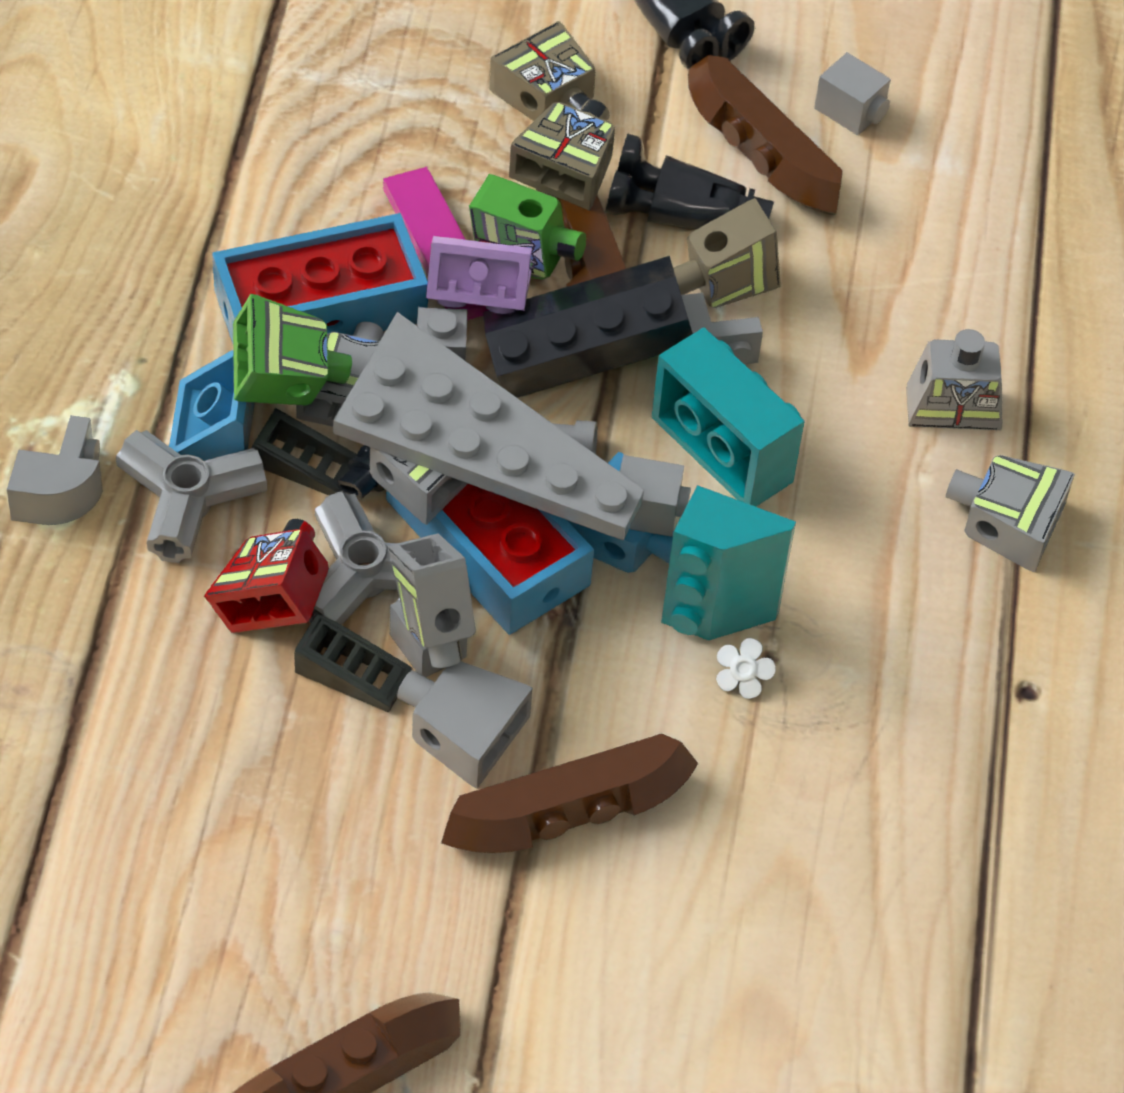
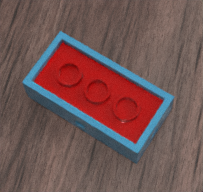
M401 213L212 253L214 292L232 343L233 322L250 294L261 296L322 319L327 324V334L337 332L352 336L356 325L360 322L375 323L383 331H386L397 312L413 324H417L418 307L428 308V298H426L428 281Z
M468 483L425 525L386 490V500L420 538L439 533L465 557L470 593L508 635H511L591 585L594 548L566 519Z

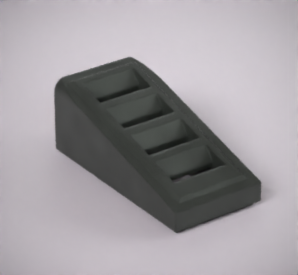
M277 408L274 409L251 447L258 450L264 470L329 496L341 491L337 481L350 471L348 462L357 456L356 453ZM276 439L285 442L282 449L273 445ZM294 447L304 450L299 459L291 455ZM313 454L323 457L316 469L308 465ZM332 461L341 464L334 479L325 474Z
M320 614L315 616L294 652L295 673L386 712L391 710L397 700L398 689L403 679L413 669V667L348 628ZM323 647L327 648L324 655H321L320 652ZM341 654L348 657L342 667L336 664ZM361 663L368 665L360 678L355 673ZM381 671L389 674L380 689L373 686Z

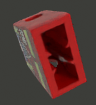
M291 519L282 532L252 536L245 540L207 590L204 597L231 633L308 623L329 570L327 560L313 542L315 530L308 522L301 519Z

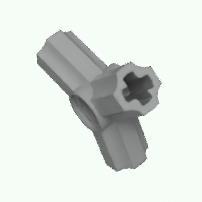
M136 430L124 440L121 450L116 455V463L119 468L160 497L147 539V549L156 554L161 561L179 563L185 558H191L202 518L209 512L212 505L267 491V480L258 450L254 448L203 461L201 458L193 455H180L147 430L143 432Z
M343 491L327 496L324 502L315 508L316 520L336 561L328 570L309 620L310 623H312L317 614H320L343 625L366 598L376 596L385 589L398 590L388 546L398 543H385L383 538L374 532L356 495L345 494ZM362 563H371L369 565H359Z

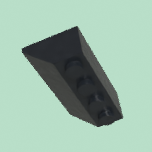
M670 256L526 299L524 310L515 309L513 313L509 314L494 313L489 310L483 312L485 335L496 376L501 387L516 398L658 356L693 334Z

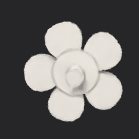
M753 638L743 640L740 645V654L738 649L730 644L724 645L718 651V662L725 667H730V669L720 671L717 675L716 680L722 690H734L740 681L739 691L744 698L751 699L760 695L762 685L756 677L768 680L774 676L776 666L772 659L761 658L756 661L763 650L761 642Z

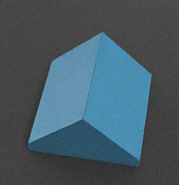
M233 350L180 380L169 447L180 455H193L205 461L248 449L255 403L234 400Z

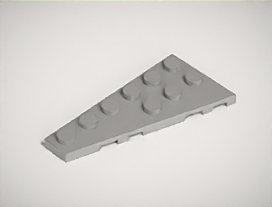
M398 312L333 420V434L620 540H624L643 502L644 489Z

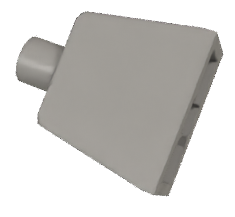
M461 661L456 665L446 667L435 682L413 670L410 671L398 689L397 698L415 707L412 723V737L415 742L469 785L477 789L530 718L533 688L524 683Z

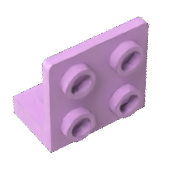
M433 236L426 298L436 299L440 305L453 308L464 307L466 303L484 305L487 310L500 314L513 313L515 309L524 310L531 279L530 260L532 248Z

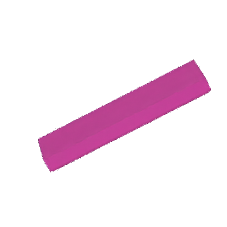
M427 166L383 178V190L395 214L401 213L417 256L428 275L433 236L466 239ZM468 303L464 307L458 308L444 306L446 309H467V320L481 317L483 312L488 311L484 305Z

